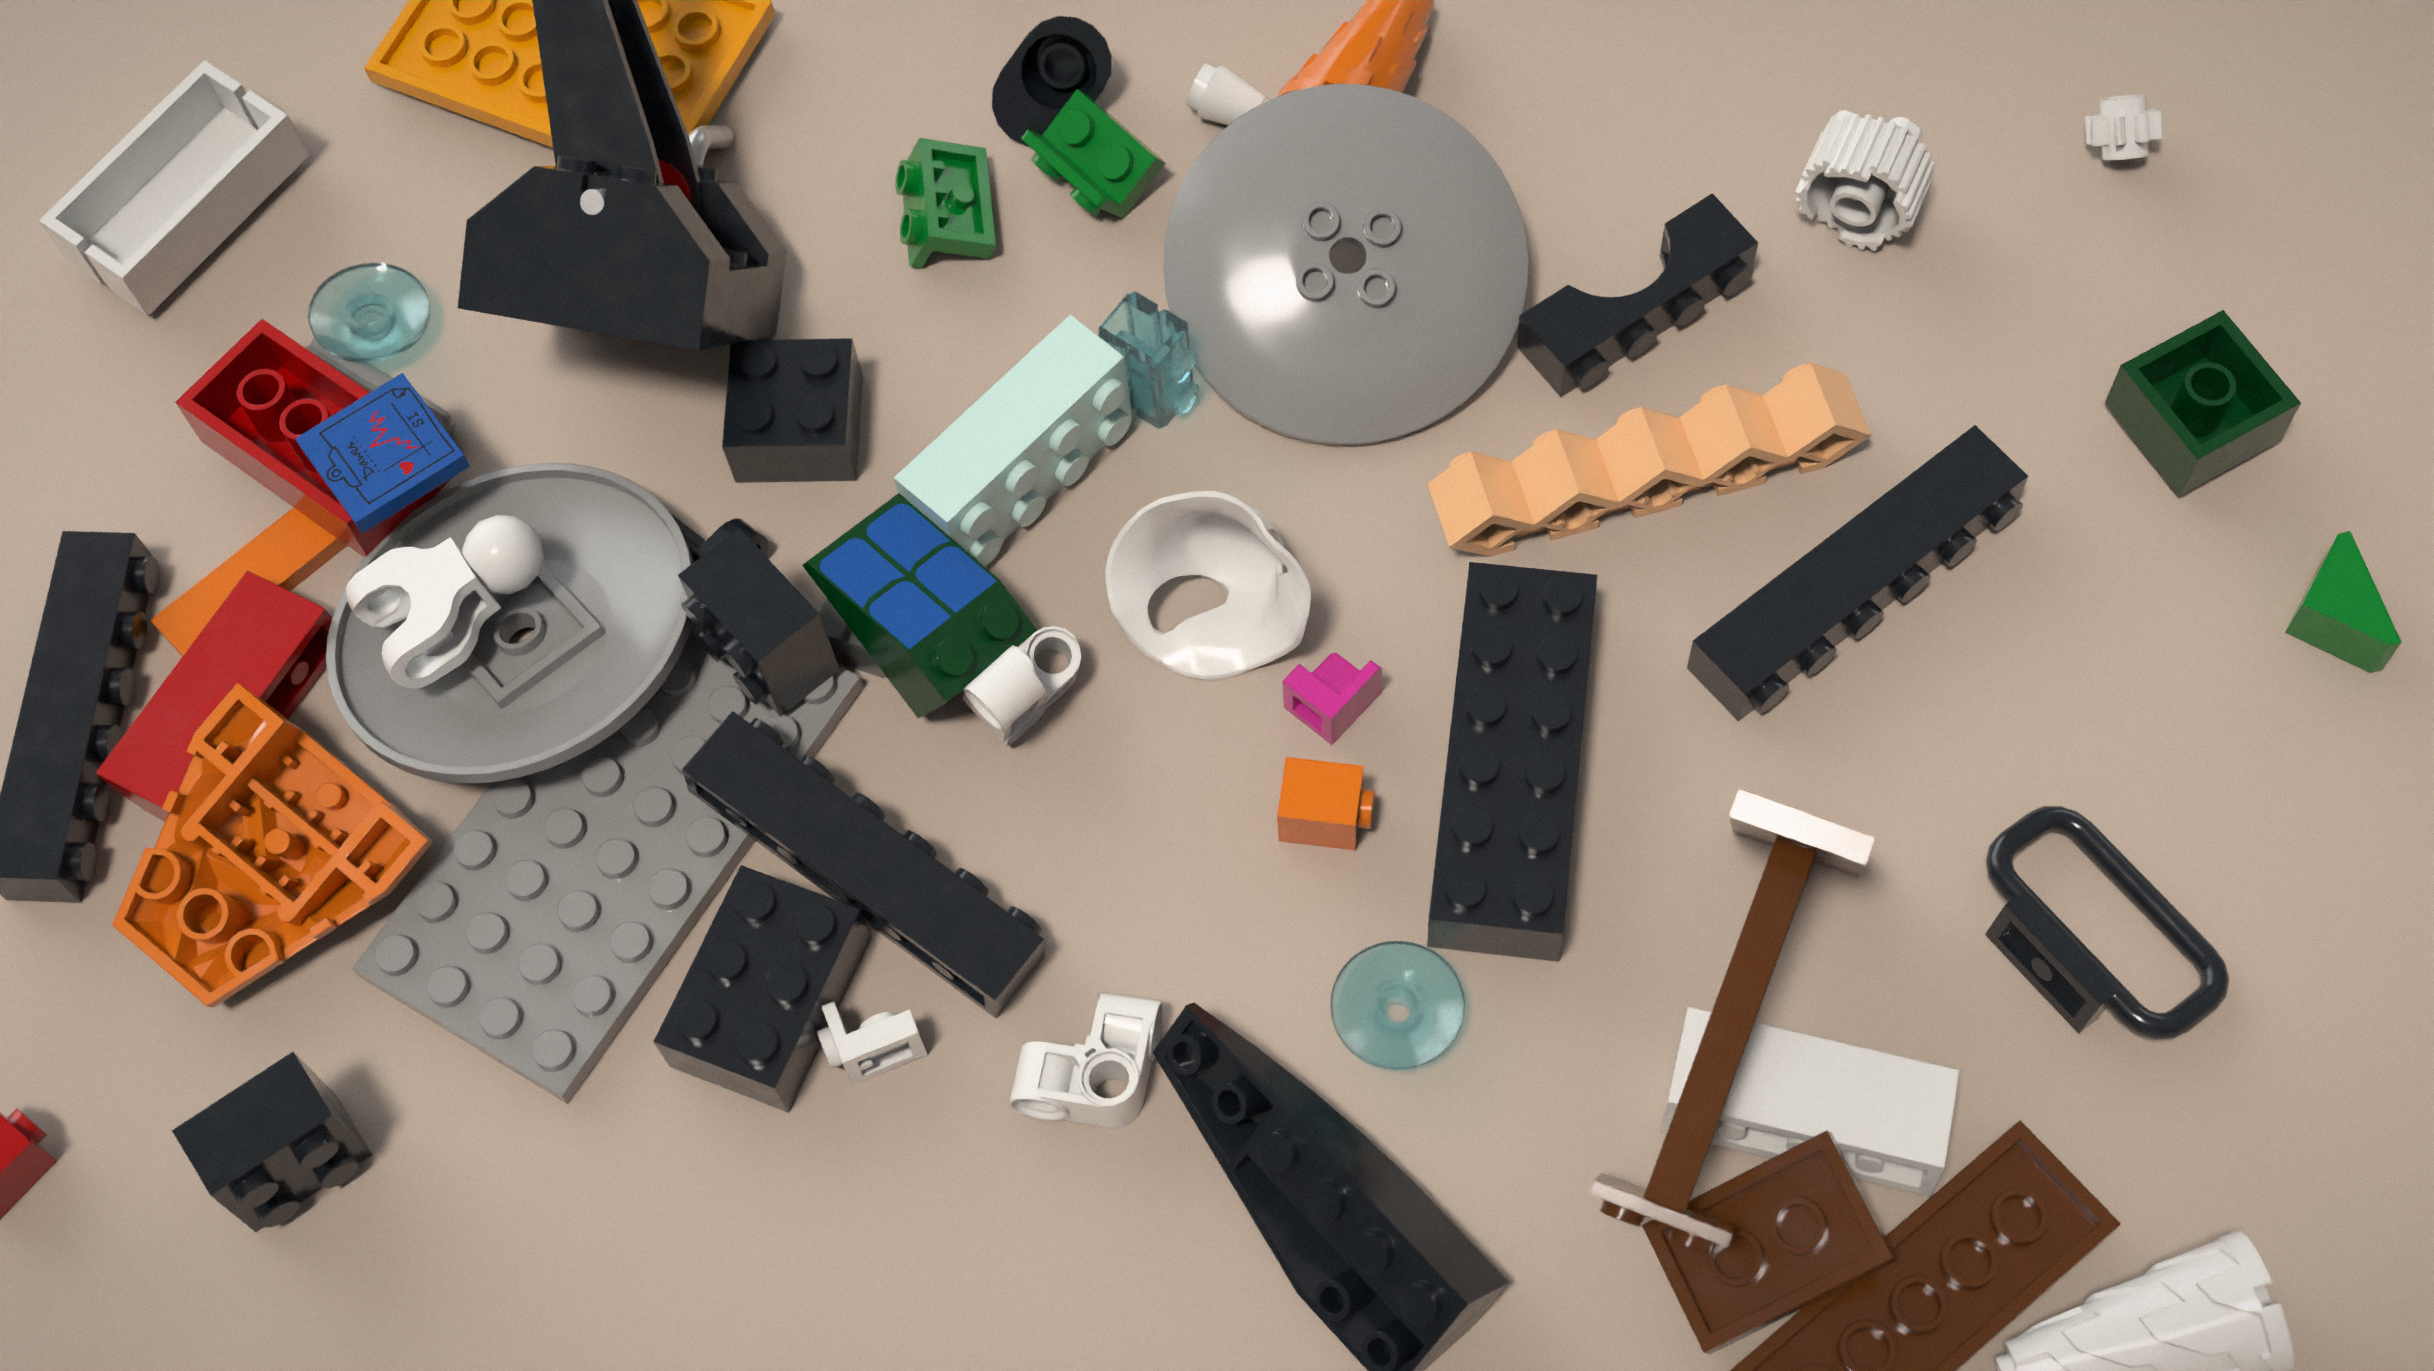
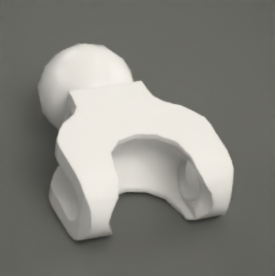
M496 515L478 521L466 536L462 550L451 537L433 548L402 547L391 549L356 573L347 584L346 600L357 618L372 627L385 628L406 619L384 641L382 647L383 664L392 681L405 688L419 689L432 684L464 663L478 641L479 630L485 620L501 609L493 594H511L525 589L539 574L544 560L541 540L537 531L518 517ZM386 591L383 595L373 598L376 594ZM422 654L419 658L410 661V660L413 659L414 657H416V656Z

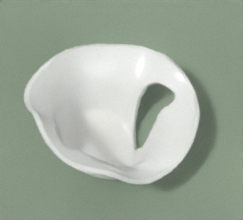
M1193 491L1166 496L1140 509L1121 529L1111 546L1106 562L1105 583L1111 611L1121 630L1146 656L1177 674L1201 680H1219L1233 677L1280 658L1295 649L1302 641L1311 605V590L1305 571L1297 559L1284 548L1283 539L1271 520L1257 508L1247 505L1234 496L1218 491ZM1283 564L1287 568L1288 572L1283 573ZM1180 576H1202L1221 585L1227 593L1224 604L1187 618L1166 632L1152 627L1147 608L1149 600L1155 590L1168 580Z

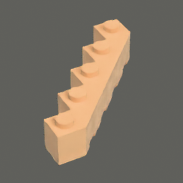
M1809 362L1788 371L1783 376L1782 382L1764 395L1725 384L1703 394L1699 404L1680 417L1641 406L1622 414L1616 420V425L1597 439L1559 429L1548 431L1538 436L1533 441L1532 447L1512 462L1470 451L1454 458L1448 464V468L1427 483L1449 548L1491 557L1513 551L1515 548L1513 539L1545 530L1550 541L1598 528V517L1630 508L1633 518H1638L1682 506V495L1688 492L1713 486L1716 495L1721 496L1765 484L1766 472L1794 464L1797 465L1800 474L1825 468L1872 435L1846 374Z

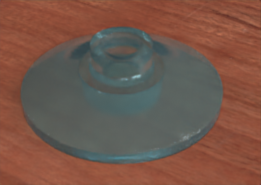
M364 263L350 266L333 274L318 287L309 304L308 321L317 343L331 355L350 362L372 363L393 358L411 348L421 338L428 326L431 307L424 286L410 272L390 264Z
M1387 941L1361 950L1343 966L1332 988L1330 1008L1336 1033L1353 1055L1363 1062L1380 1069L1404 1071L1420 1068L1435 1061L1452 1046L1463 1024L1465 998L1456 972L1438 953L1413 942ZM1396 1004L1402 1005L1409 1010L1410 1016L1403 1022H1392L1385 1015L1387 1008Z

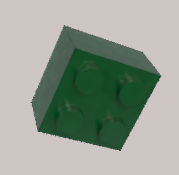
M2222 310L2120 365L2105 404L2171 487L2181 496L2281 441L2301 402L2226 312Z

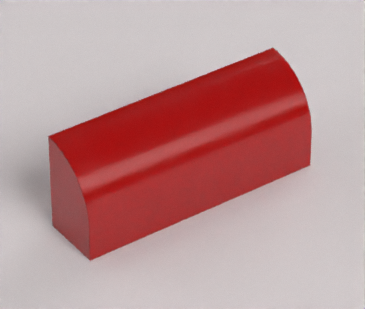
M247 570L96 771V774L131 802L165 822L169 812L162 810V807L170 790L177 793L194 756L186 751L196 730L236 683L246 687L288 720L327 667L326 650L332 620L331 615L325 608Z

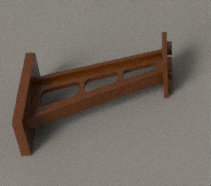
M1738 790L1729 815L1732 831L1773 847L1648 1186L1645 1190L1601 1173L1593 1181L1589 1192L1590 1195L1603 1199L1600 1212L1641 1227L1646 1216L1672 1226L1668 1236L1669 1239L1708 1254L1711 1251L1713 1242L1728 1248L1735 1224L1689 1207L1688 1204L1812 864L1815 861L1858 877L1866 865L1875 840L1874 837L1742 790Z

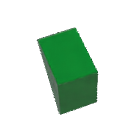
M2347 531L2336 536L2312 578L2285 633L2366 672L2373 673L2384 669L2402 642L2351 531Z

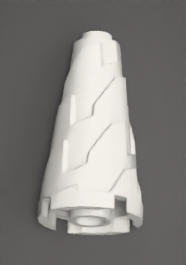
M2237 1231L2221 1236L2209 1244L2154 1264L2145 1275L2094 1293L2084 1302L2085 1304L2034 1325L2018 1337L2004 1342L2005 1355L1995 1357L1994 1362L1997 1371H2293L2295 1358L2281 1303L2272 1304L2265 1288L2266 1285L2272 1284L2269 1273L2248 1236L2242 1231Z

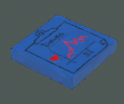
M403 373L295 438L303 453L362 534L470 467L465 455Z

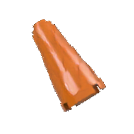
M1366 0L1349 23H1342L1318 55L1313 53L1296 76H1293L1281 88L1276 97L1295 90L1331 84H1362L1387 88L1402 93L1416 66L1414 58L1429 27L1426 23L1433 11L1434 0Z

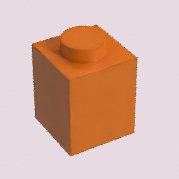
M1286 757L1277 813L1279 841L1356 850L1359 828L1371 829L1375 801V790L1364 789V766Z

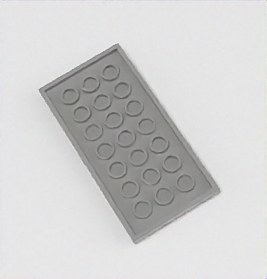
M692 622L684 648L667 679L644 707L615 733L593 748L554 767L519 778L492 782L352 967L353 971L361 979L568 1104L755 841L690 793L682 768L732 711L749 723L754 718H758L768 724L782 737L784 741L782 747L799 760L805 755L814 758L864 688L860 676L838 665L840 669L838 672L782 716H779L765 700L755 705L745 695L733 678V674L737 672L726 657L716 662L705 651L694 635L698 628Z

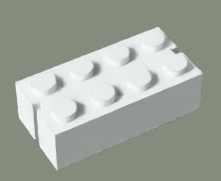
M204 60L67 192L39 222L67 261L100 284L106 283L113 293L146 316H149L309 156V153L288 114L253 91L249 90L246 93L241 83Z

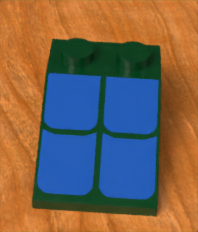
M900 493L892 497L802 565L917 718L949 702L1011 646H1019L1037 631L1002 582Z

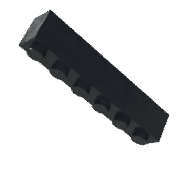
M1974 425L1692 641L1687 669L1738 722L1755 708L1761 713L1769 710L1786 694L1789 689L1788 683L1803 671L1809 676L1818 672L1833 658L1837 651L1835 646L1851 634L1856 639L1866 635L1881 620L1884 615L1882 610L1897 598L1903 603L1912 599L1929 582L1931 578L1929 573L1944 562L1949 567L1960 562L1975 546L1977 542L1976 537L1990 526L1995 531H1998L2012 521L2023 506L2019 499L2028 475Z
M62 531L0 794V895L6 900L82 903L86 881H90L94 876L97 864V855L94 847L99 822L106 818L110 805L108 784L96 774V771L122 738L120 726L124 708L132 702L135 692L133 667L137 649H141L144 646L147 638L145 613L149 594L156 591L159 583L158 562L135 533Z
M732 711L682 768L688 791L833 899L859 908L867 924L996 1018L1044 958V938L1039 935L1042 930L1037 922L1017 907L1011 906L1006 911L986 897L989 894L988 888L967 870L958 868L954 873L935 859L937 856L936 850L920 835L910 830H907L902 835L884 822L886 818L885 813L868 797L856 792L851 798L832 783L835 781L834 776L816 759L805 755L799 760L782 747L784 744L782 737L768 724L758 718H754L749 723Z

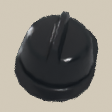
M1056 16L1041 21L1027 34L1000 71L992 89L993 113L998 126L1010 139L1028 146L1021 139L1028 129L1043 135L1077 89L1087 93L1095 101L1103 92L1111 76L1112 55L1106 39L1094 25L1078 17Z

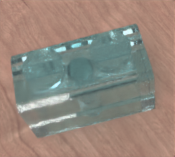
M1136 291L1130 294L1127 293L1098 328V336L1124 356L1131 410L1136 409V414L1139 418L1160 429L1164 426L1167 427L1176 415L1183 416L1186 414L1197 398L1199 385L1194 383L1193 366L1196 361V354L1190 349L1188 322L1166 309L1159 312L1158 304Z

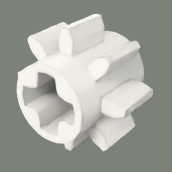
M2143 94L2099 99V115L2085 116L2086 145L2102 146V160H2123L2148 156V142L2150 140L2163 139L2162 110H2155V108L2146 109V95Z

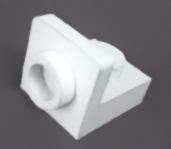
M833 1001L821 1006L829 1027L821 1029L817 1033L831 1069L843 1064L853 1085L927 1056L910 1009L899 1014L891 1011L876 1014L866 1019L860 1025V1029L848 1033L835 1002Z

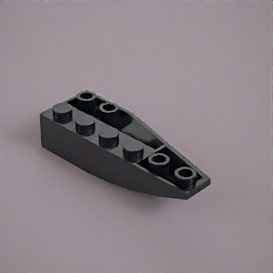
M1190 1003L1185 1006L1154 1049L1153 1054L1295 1291L1367 1371H1424L1474 1326L1507 1286L1508 1280L1395 1163L1312 1089L1250 1041L1196 1003Z

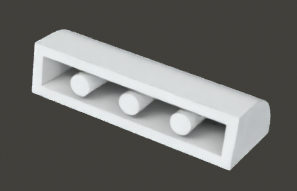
M1689 1006L1687 1008L1660 1132H1668L1710 1018V1011ZM1755 1022L1711 1144L1773 1158L1828 1130L1833 1134L1855 1179L1931 1197L1945 1168L1960 1070Z

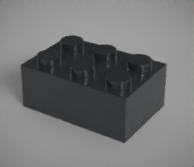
M740 865L653 1041L669 1067L789 1113L821 1046L817 1031L829 1027L821 1006L834 1001L837 1009L839 1008L872 938L861 910Z

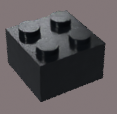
M852 338L748 340L731 344L722 448L736 483L856 481L863 374Z
M740 528L678 574L688 599L681 603V606L698 628L694 632L695 637L716 662H719L724 657L727 658L737 671L733 674L734 680L755 705L765 700L779 716H782L840 670L818 611Z
M294 1052L283 1057L172 1130L210 1196L255 1232L264 1227H274L287 1221L299 1210L301 1202L322 1188H332L344 1183L357 1172L361 1162L373 1155L335 1093Z

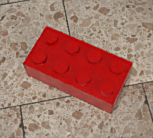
M261 319L175 401L202 443L363 557L368 556L413 510L432 499L451 480L449 479L362 534L303 453L295 438L370 392L264 319Z

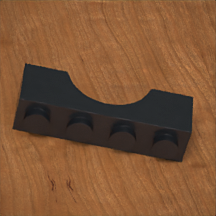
M1712 193L1665 223L1660 251V259L1664 270L1652 284L1641 291L1620 297L1595 296L1566 285L1519 315L1517 348L1560 397H1563L1578 386L1581 388L1590 387L1604 376L1609 366L1627 355L1629 357L1640 355L1653 344L1659 334L1673 325L1684 326L1690 323L1702 312L1706 304L1723 293L1726 296H1730L1741 290L1753 275L1758 241Z

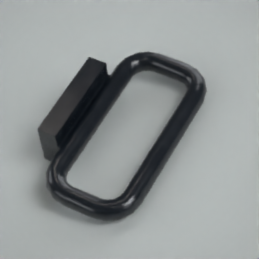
M2062 806L2040 807L2027 813L2005 829L1989 845L1986 858L1988 877L1997 892L2008 903L2002 908L1985 935L2078 1034L2095 1022L2106 1008H2109L2123 1024L2136 1034L2154 1040L2173 1039L2194 1028L2213 1013L2226 998L2230 979L2226 964L2217 950L2110 840L2079 812ZM2060 832L2067 835L2195 965L2201 977V984L2198 989L2168 1012L2157 1013L2147 1009L2018 876L2014 870L2013 858L2043 834Z

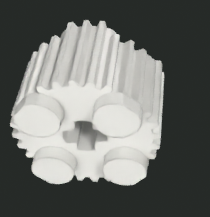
M1839 111L1833 115L1825 126L1824 131L1821 132L1795 191L1797 196L1795 202L1797 205H1800L1799 212L1806 214L1810 219H1813L1817 213V220L1826 221L1828 223L1827 227L1830 229L1837 228L1840 234L1838 239L1845 242L1849 248L1857 245L1860 250L1869 247L1872 251H1876L1877 247L1883 243L1884 238L1890 241L1893 235L1899 238L1903 232L1907 233L1915 222L1935 174V170H1933L1935 162L1930 160L1932 154L1925 151V143H1920L1923 137L1922 128L1904 117H1897L1886 123L1883 117L1874 120L1871 115L1866 114L1865 118H1861L1858 114L1849 111Z

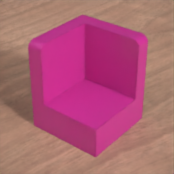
M1331 653L1312 673L1301 664H1298L1282 681L1284 708L1330 745H1333L1382 693V668L1370 660L1361 670H1358L1338 653Z

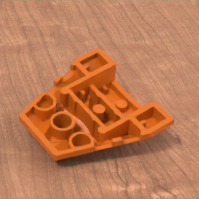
M236 683L194 733L186 751L194 756L178 793L172 790L168 793L162 810L169 812L155 847L144 849L112 926L203 1004L214 1008L313 942L321 939L344 922L389 895L433 842L409 820V817L400 808L314 737L291 723L246 687Z

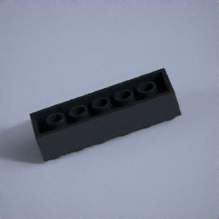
M1469 562L1428 919L1427 947L1559 962L1564 932L1597 585L1596 574Z

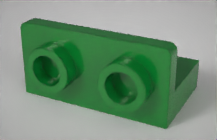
M1079 89L1074 92L1043 135L1028 129L1021 138L1036 152L1031 161L1054 180L1059 181L1062 176L1075 187L1070 196L1095 216H1098L1104 210L1124 219L1166 164L1093 98Z
M919 138L908 159L900 161L895 179L896 192L898 195H903L904 213L900 223V240L902 244H907L909 266L922 268L932 251L988 259L996 247L986 148Z

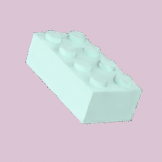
M1070 314L894 477L897 492L984 567L996 558L1003 542L1020 526L1026 527L1032 524L1040 516L1046 501L1063 485L1070 486L1074 484L1085 472L1090 459L1105 445L1112 446L1116 444L1128 431L1133 417L1124 356Z

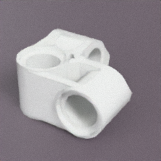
M1057 626L1041 628L1034 632L1019 647L1011 646L963 689L965 694L962 700L1006 746L1012 744L1031 728L1044 714L1046 709L1069 690L1076 681L1081 661V651L1075 636L1065 628ZM1043 650H1057L1066 657L1069 666L1060 673H1046L1038 668L1034 657Z
M1100 992L1097 994V1007L1091 1035L1086 1037L1085 1045L1075 1043V1046L1038 1041L1023 1042L1009 1106L1022 1115L1040 1120H1066L1106 1128H1121L1132 1123L1139 1116L1143 1107L1151 1063L1155 1058L1153 1051L1160 1040L1163 1020L1162 1001ZM1109 1079H1119L1128 1084L1126 1090L1115 1098H1102L1095 1094L1096 1088L1102 1082Z

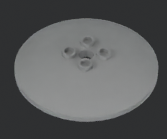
M1331 84L1295 90L1272 98L1230 123L1210 142L1189 170L1175 198L1168 220L1164 243L1163 272L1167 303L1178 338L1190 361L1203 379L1222 399L1257 424L1281 435L1327 446H1358L1395 440L1419 432L1458 409L1480 389L1506 353L1518 327L1519 315L1522 314L1526 297L1529 258L1526 232L1514 193L1495 160L1467 129L1434 106L1404 93L1362 84ZM1342 243L1354 244L1363 252L1365 264L1355 273H1341L1331 264L1330 252L1332 249Z
M541 463L501 469L478 476L442 492L413 510L368 556L362 559L349 581L356 573L391 549L402 547L428 549L439 545L451 537L462 550L466 536L478 521L496 515L516 516L534 528L541 540L544 560L539 574L527 588L511 594H493L501 609L486 619L481 626L478 641L468 659L432 684L419 689L405 688L393 682L383 664L381 655L384 641L406 619L385 628L372 627L361 621L354 615L346 600V584L331 620L327 638L326 665L333 699L340 714L357 738L371 752L385 762L405 772L443 782L486 783L527 776L566 762L593 748L633 718L667 679L679 659L692 625V621L681 606V603L688 599L678 574L694 563L688 544L673 516L650 492L625 477L596 467L571 463ZM386 591L376 594L373 598L383 595ZM525 627L535 628L526 640L515 644L508 643L511 636L518 630ZM420 654V655L414 657V658L411 659L410 661L419 658L422 654Z

